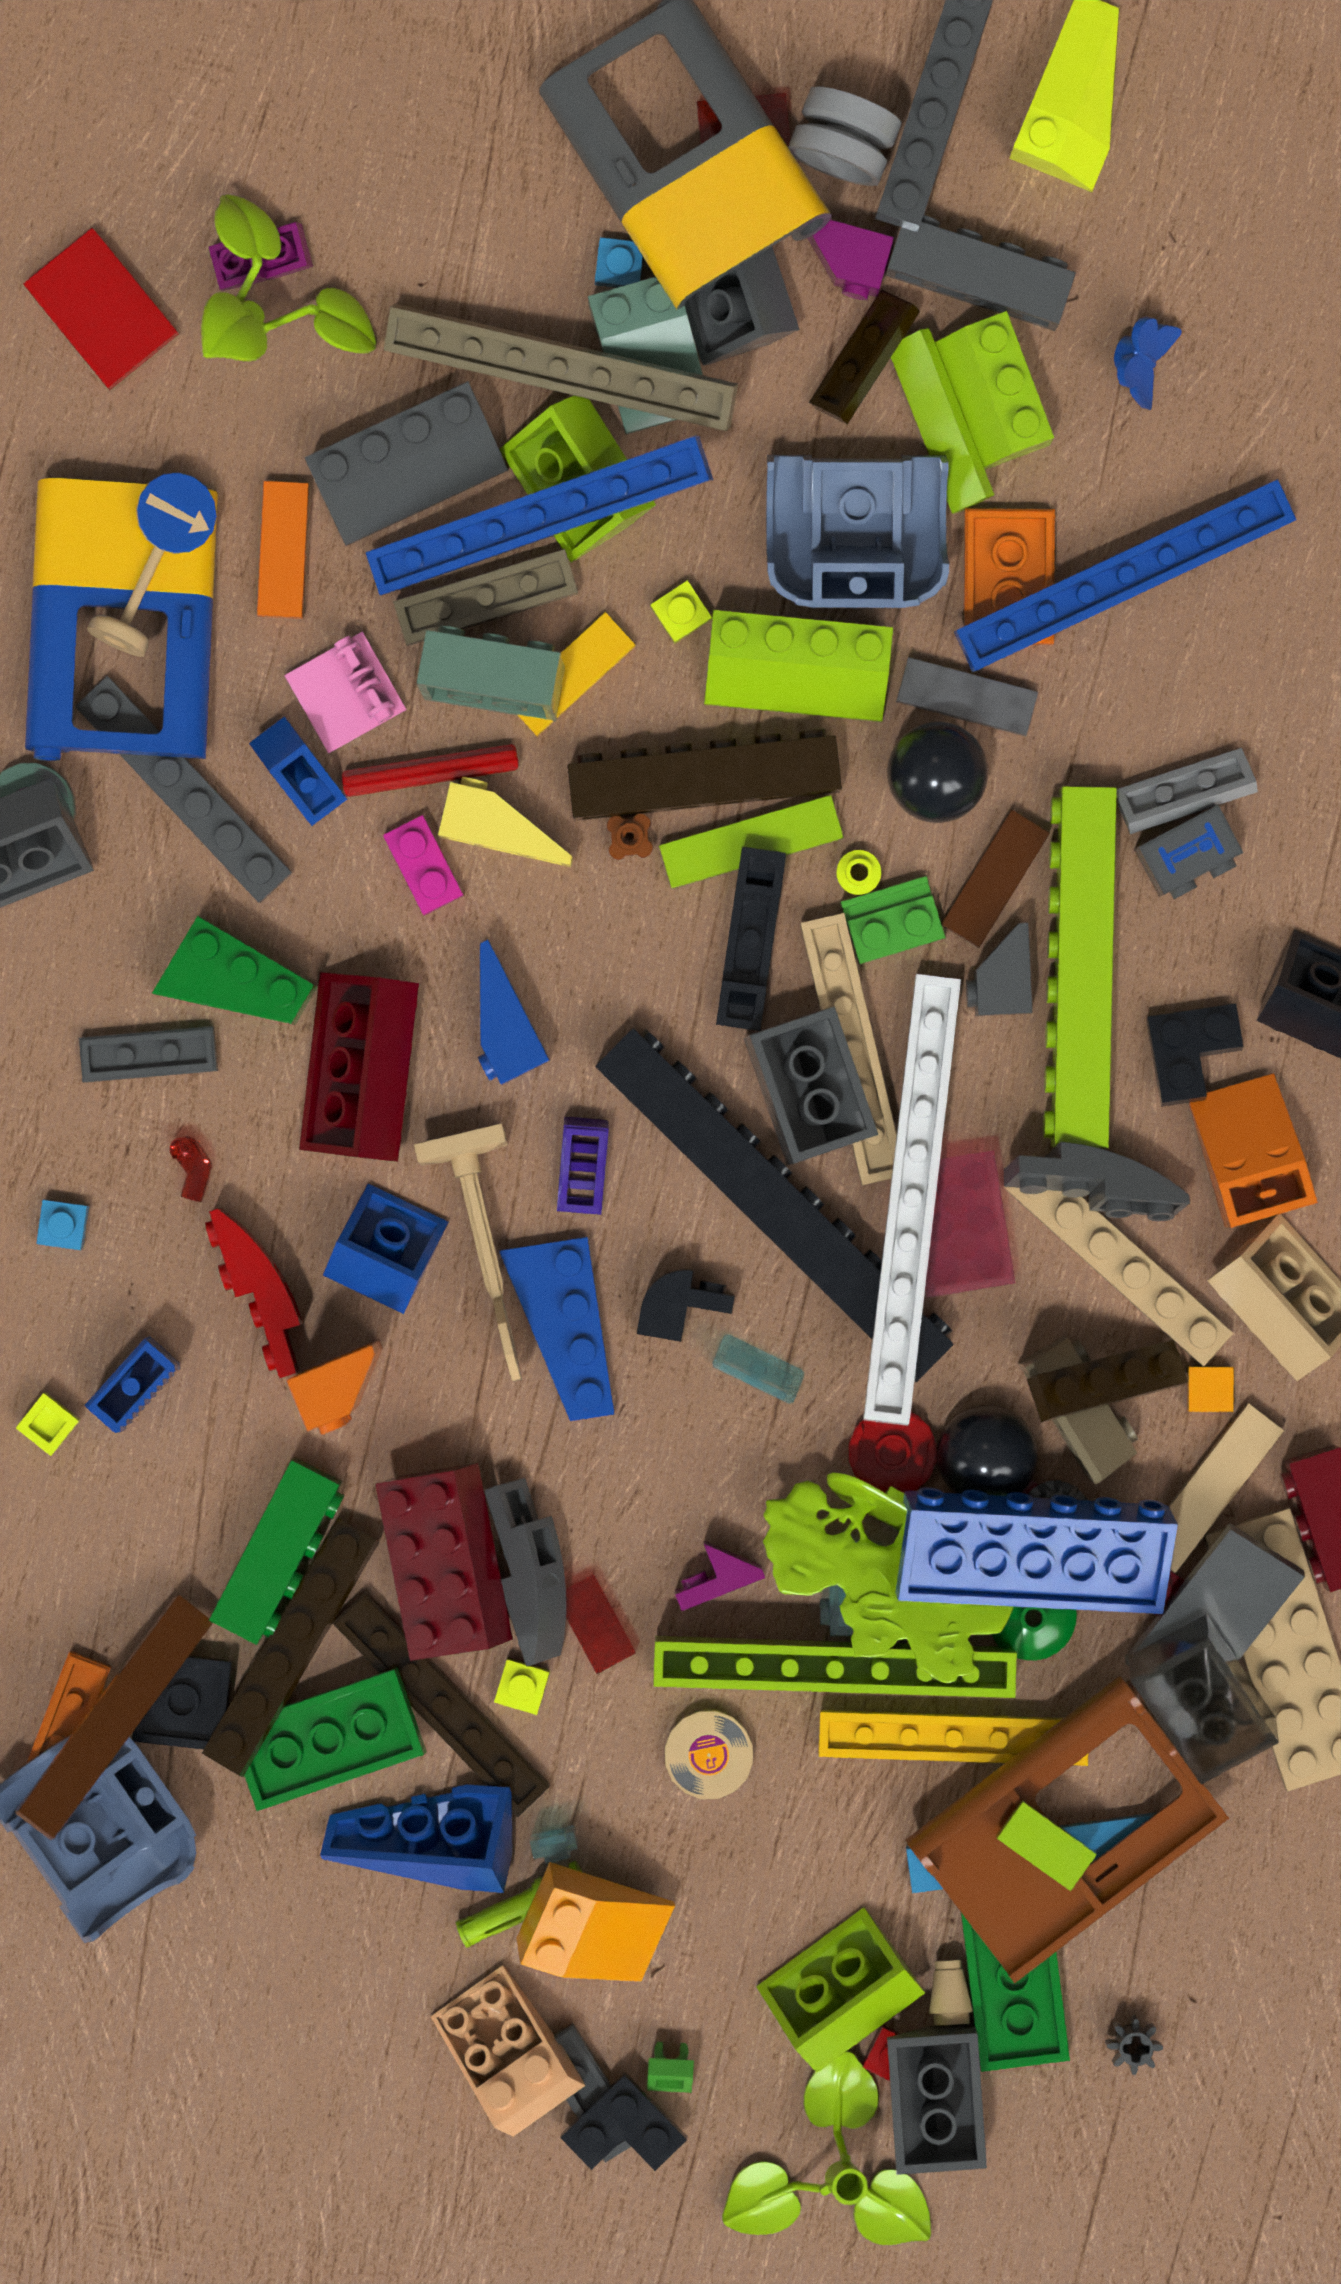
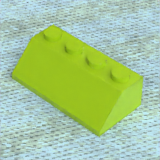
M713 610L704 705L882 722L889 676L893 627Z

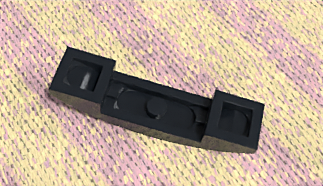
M742 846L716 1025L756 1031L761 1030L787 853Z

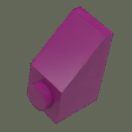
M830 220L820 231L808 237L810 244L834 286L843 288L841 292L843 295L858 300H867L869 295L878 296L894 237Z

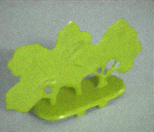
M832 1472L827 1475L828 1486L832 1492L852 1505V1507L844 1509L830 1508L827 1503L826 1494L820 1486L808 1480L795 1484L791 1493L785 1499H770L766 1501L767 1508L763 1515L770 1525V1529L763 1543L766 1548V1555L773 1563L772 1574L779 1592L790 1595L810 1596L821 1592L824 1588L834 1585L840 1586L846 1594V1597L839 1606L845 1624L853 1629L851 1643L855 1657L871 1658L887 1655L889 1649L898 1640L907 1639L912 1652L915 1654L917 1666L938 1681L951 1683L956 1681L958 1676H966L974 1670L973 1646L968 1640L969 1636L1001 1633L1014 1609L1013 1606L898 1601L895 1591L907 1509L903 1503L904 1493L891 1486L884 1493L853 1476ZM821 1509L830 1512L826 1518L821 1520L816 1517L817 1512ZM866 1514L899 1531L893 1544L885 1547L877 1545L868 1539L862 1525V1520ZM838 1518L843 1524H845L847 1518L851 1520V1524L842 1533L830 1535L824 1530L826 1525ZM855 1528L860 1532V1540L857 1542L850 1535Z

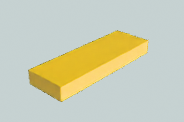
M606 612L561 652L565 671L557 718L636 647L633 641ZM518 715L536 737L553 723L551 720Z

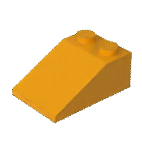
M549 1862L516 1938L520 1964L562 1978L642 1981L674 1910L675 1903L665 1898Z

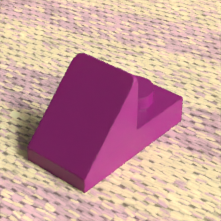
M703 1541L715 1574L707 1577L706 1572L701 1571L680 1580L682 1588L675 1590V1596L681 1611L764 1579L765 1574L762 1566L710 1542Z

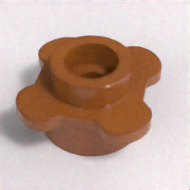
M637 814L634 818L628 819L613 816L608 820L607 830L611 832L612 838L609 854L612 858L622 860L625 856L632 855L646 858L651 854L653 845L648 841L647 831L651 826V821L645 814ZM629 832L634 835L632 841H627L625 835Z

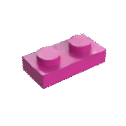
M423 815L383 835L424 916L464 896Z

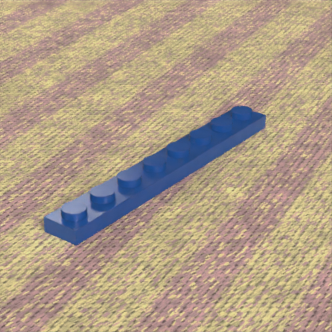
M693 436L368 551L366 556L379 595H386L711 481L713 476L700 436Z
M1277 479L954 631V634L973 673L1296 521V517Z

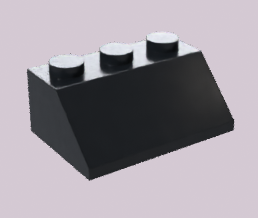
M1294 929L1265 992L1257 1021L1341 1059V950Z

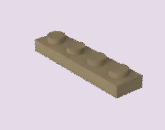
M563 549L393 601L406 645L410 646L423 642L426 630L438 632L439 626H450L463 630L577 595L578 590L566 551Z

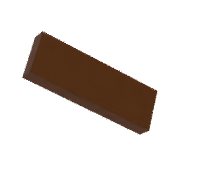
M1011 810L941 925L977 948H980L1050 833Z

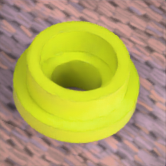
M854 850L845 854L839 861L836 870L837 880L840 886L848 893L864 895L871 892L878 885L881 878V866L877 858L871 853L864 850ZM855 864H862L867 869V877L862 881H857L851 876L850 870Z

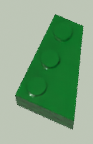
M197 916L151 994L296 1025L318 987Z

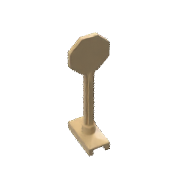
M501 1123L414 1144L418 1163L421 1166L451 1161L455 1178H460L484 1283L493 1300L512 1381L516 1382L522 1380L511 1326L503 1301V1279L478 1174L481 1173L478 1154L508 1145L505 1130Z

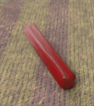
M509 744L347 770L342 773V784L345 795L353 797L459 780L462 777L472 778L515 771L519 767V761L515 745Z

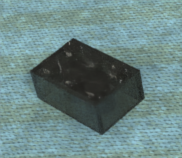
M1207 1614L1129 1656L1130 1681L1201 1785L1279 1743L1276 1717Z

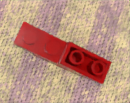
M222 1208L209 1211L211 1221L205 1222V1227L212 1248L220 1246L225 1263L218 1265V1269L225 1290L233 1289L235 1298L253 1292L255 1301L249 1303V1309L256 1329L264 1327L268 1344L262 1346V1351L268 1370H277L279 1378L298 1373L300 1370L287 1329L301 1325L304 1322L284 1276L260 1242L238 1220Z

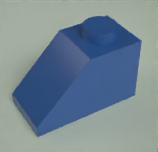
M285 716L249 743L265 767L311 826L347 800Z

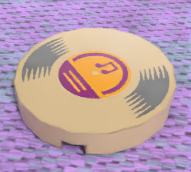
M699 1709L683 1716L671 1729L665 1743V1766L671 1780L684 1793L699 1799H720L735 1792L747 1779L753 1764V1745L746 1728L733 1716L717 1709Z

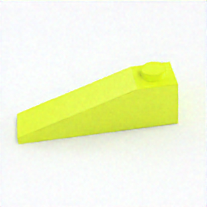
M1101 0L1073 1L1009 158L1090 192L1093 191L1110 149L1119 16L1118 7Z

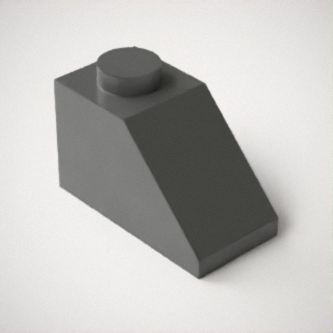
M1028 923L1015 925L974 970V980H966L967 1007H975V1016L1032 1013Z

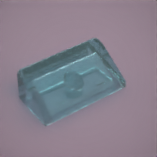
M728 1334L723 1337L711 1361L714 1368L788 1404L794 1402L804 1378L802 1369Z

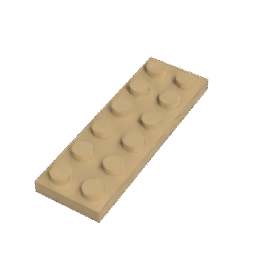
M1286 1507L1233 1525L1303 1569L1305 1574L1304 1579L1242 1656L1284 1788L1288 1792L1341 1775V1664L1291 1509ZM1226 1527L1204 1535L1208 1550Z

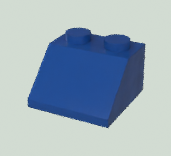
M368 1183L335 1244L323 1276L404 1314L449 1222Z

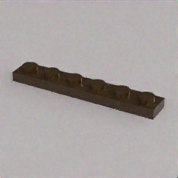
M338 1518L283 1612L273 1635L269 1636L202 1751L203 1755L235 1774L244 1777L380 1543L379 1541Z

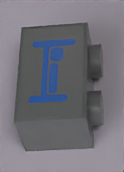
M1219 805L1134 850L1158 896L1160 897L1170 892L1173 899L1197 888L1194 879L1209 871L1214 879L1237 866L1233 858L1244 853Z

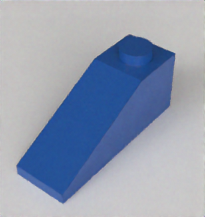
M489 940L480 943V1045L485 1053L477 1058L489 1081L498 1078L500 1084L504 1085L550 1060Z

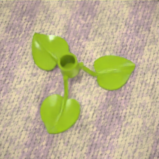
M229 194L220 197V203L215 211L214 218L217 234L223 245L233 254L244 259L252 258V266L236 297L230 293L218 292L212 295L206 302L201 325L204 358L255 361L266 352V334L270 330L305 315L315 316L314 328L318 335L338 349L354 353H370L376 349V338L363 307L353 296L336 288L321 290L316 296L317 306L309 304L264 323L265 315L262 308L253 301H245V297L262 266V258L273 260L280 254L281 240L279 232L271 218L254 203Z
M846 2051L818 2073L814 2071L804 2092L803 2104L809 2121L817 2127L833 2125V2134L840 2155V2161L833 2163L827 2169L825 2183L815 2184L794 2181L788 2184V2176L785 2170L778 2164L768 2161L751 2163L742 2168L731 2183L722 2213L724 2225L737 2232L751 2235H767L780 2232L792 2225L798 2218L801 2205L793 2191L802 2190L821 2193L823 2196L831 2193L842 2204H855L853 2215L856 2227L863 2237L875 2244L896 2245L930 2239L931 2221L929 2209L920 2188L909 2175H897L896 2169H883L874 2175L869 2188L865 2176L850 2162L851 2157L847 2152L842 2126L856 2129L865 2125L874 2116L879 2100L877 2086L872 2076L862 2067L852 2052Z

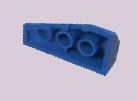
M466 1784L453 1787L452 1792L429 1798L426 1794L412 1796L411 1802L385 1807L383 1804H377L329 1816L320 1853L323 1860L460 1890L504 1893L513 1853L512 1792L510 1787Z

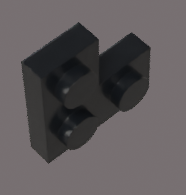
M1236 1003L1147 1017L1146 1023L1161 1107L1206 1100L1207 1094L1200 1057L1242 1051L1244 1046Z
M626 2072L600 2095L560 2136L591 2170L624 2139L654 2171L687 2141L688 2137Z

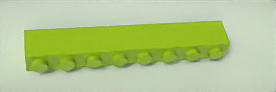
M1062 786L1059 789L1058 797H1051L1050 823L1058 824L1057 842H1050L1049 868L1057 869L1056 887H1049L1048 913L1056 914V931H1048L1047 958H1055V976H1047L1046 1003H1054V1021H1046L1045 1047L1053 1048V1066H1045L1044 1092L1052 1093V1111H1044L1043 1137L1051 1138V1147L1057 1146L1060 1142H1067L1095 1148H1109L1117 788Z
M655 1636L653 1687L1015 1698L1017 1652L1013 1647L973 1646V1672L966 1676H958L954 1682L942 1683L917 1666L915 1654L912 1652L910 1645L895 1643L889 1649L887 1655L868 1658L855 1657L851 1642Z

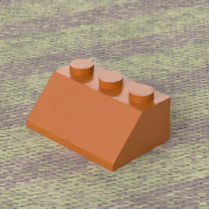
M380 1340L299 1372L286 1380L307 1431L318 1427L320 1434L323 1435L345 1426L346 1423L352 1420L350 1413L359 1406L383 1349Z

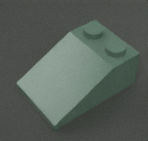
M656 277L588 296V306L602 352L703 375L685 306L677 310ZM618 406L626 435L677 420Z

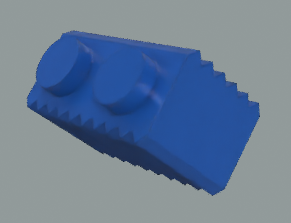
M146 1337L90 1398L85 1407L114 1433H120L127 1429V1425L133 1423L132 1419L139 1416L138 1412L145 1409L144 1405L151 1402L150 1399L157 1396L156 1392L163 1389L162 1385L168 1383V1379L175 1376L174 1372L180 1370V1362L152 1337Z

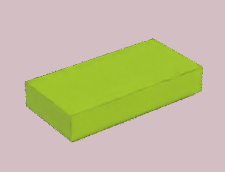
M1021 1800L996 1835L999 1841L1069 1891L1073 1889L1097 1855L1095 1851L1023 1800Z

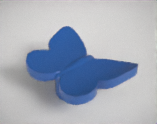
M1147 316L1140 318L1135 323L1131 336H1124L1119 341L1114 354V363L1117 368L1119 384L1130 388L1132 397L1140 407L1151 410L1154 382L1153 368L1156 366V361L1180 337L1182 330L1177 327L1158 324L1156 319Z

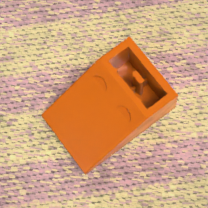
M1274 1073L1207 1092L1206 1100L1189 1103L1224 1227L1233 1228L1318 1203L1304 1154Z

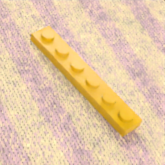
M820 1710L818 1756L1006 1763L1063 1718ZM1088 1754L1074 1765L1088 1766Z

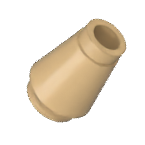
M961 1960L934 1961L935 1971L929 2014H933L934 2025L969 2024V2012H973Z

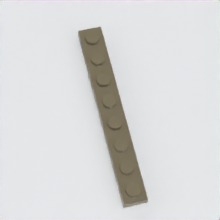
M400 304L390 306L384 351L727 431L731 428L738 383Z

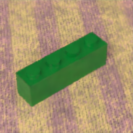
M296 1457L291 1460L209 1621L255 1645H258L263 1635L268 1638L270 1635H273L281 1620L282 1614L276 1610L283 1596L292 1599L304 1576L297 1572L304 1555L312 1559L324 1537L323 1534L317 1532L324 1516L333 1519L345 1496L338 1492L342 1481Z

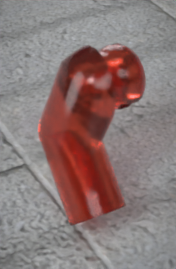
M190 1136L175 1138L170 1144L169 1152L173 1159H177L187 1174L180 1196L202 1202L212 1162L199 1141Z

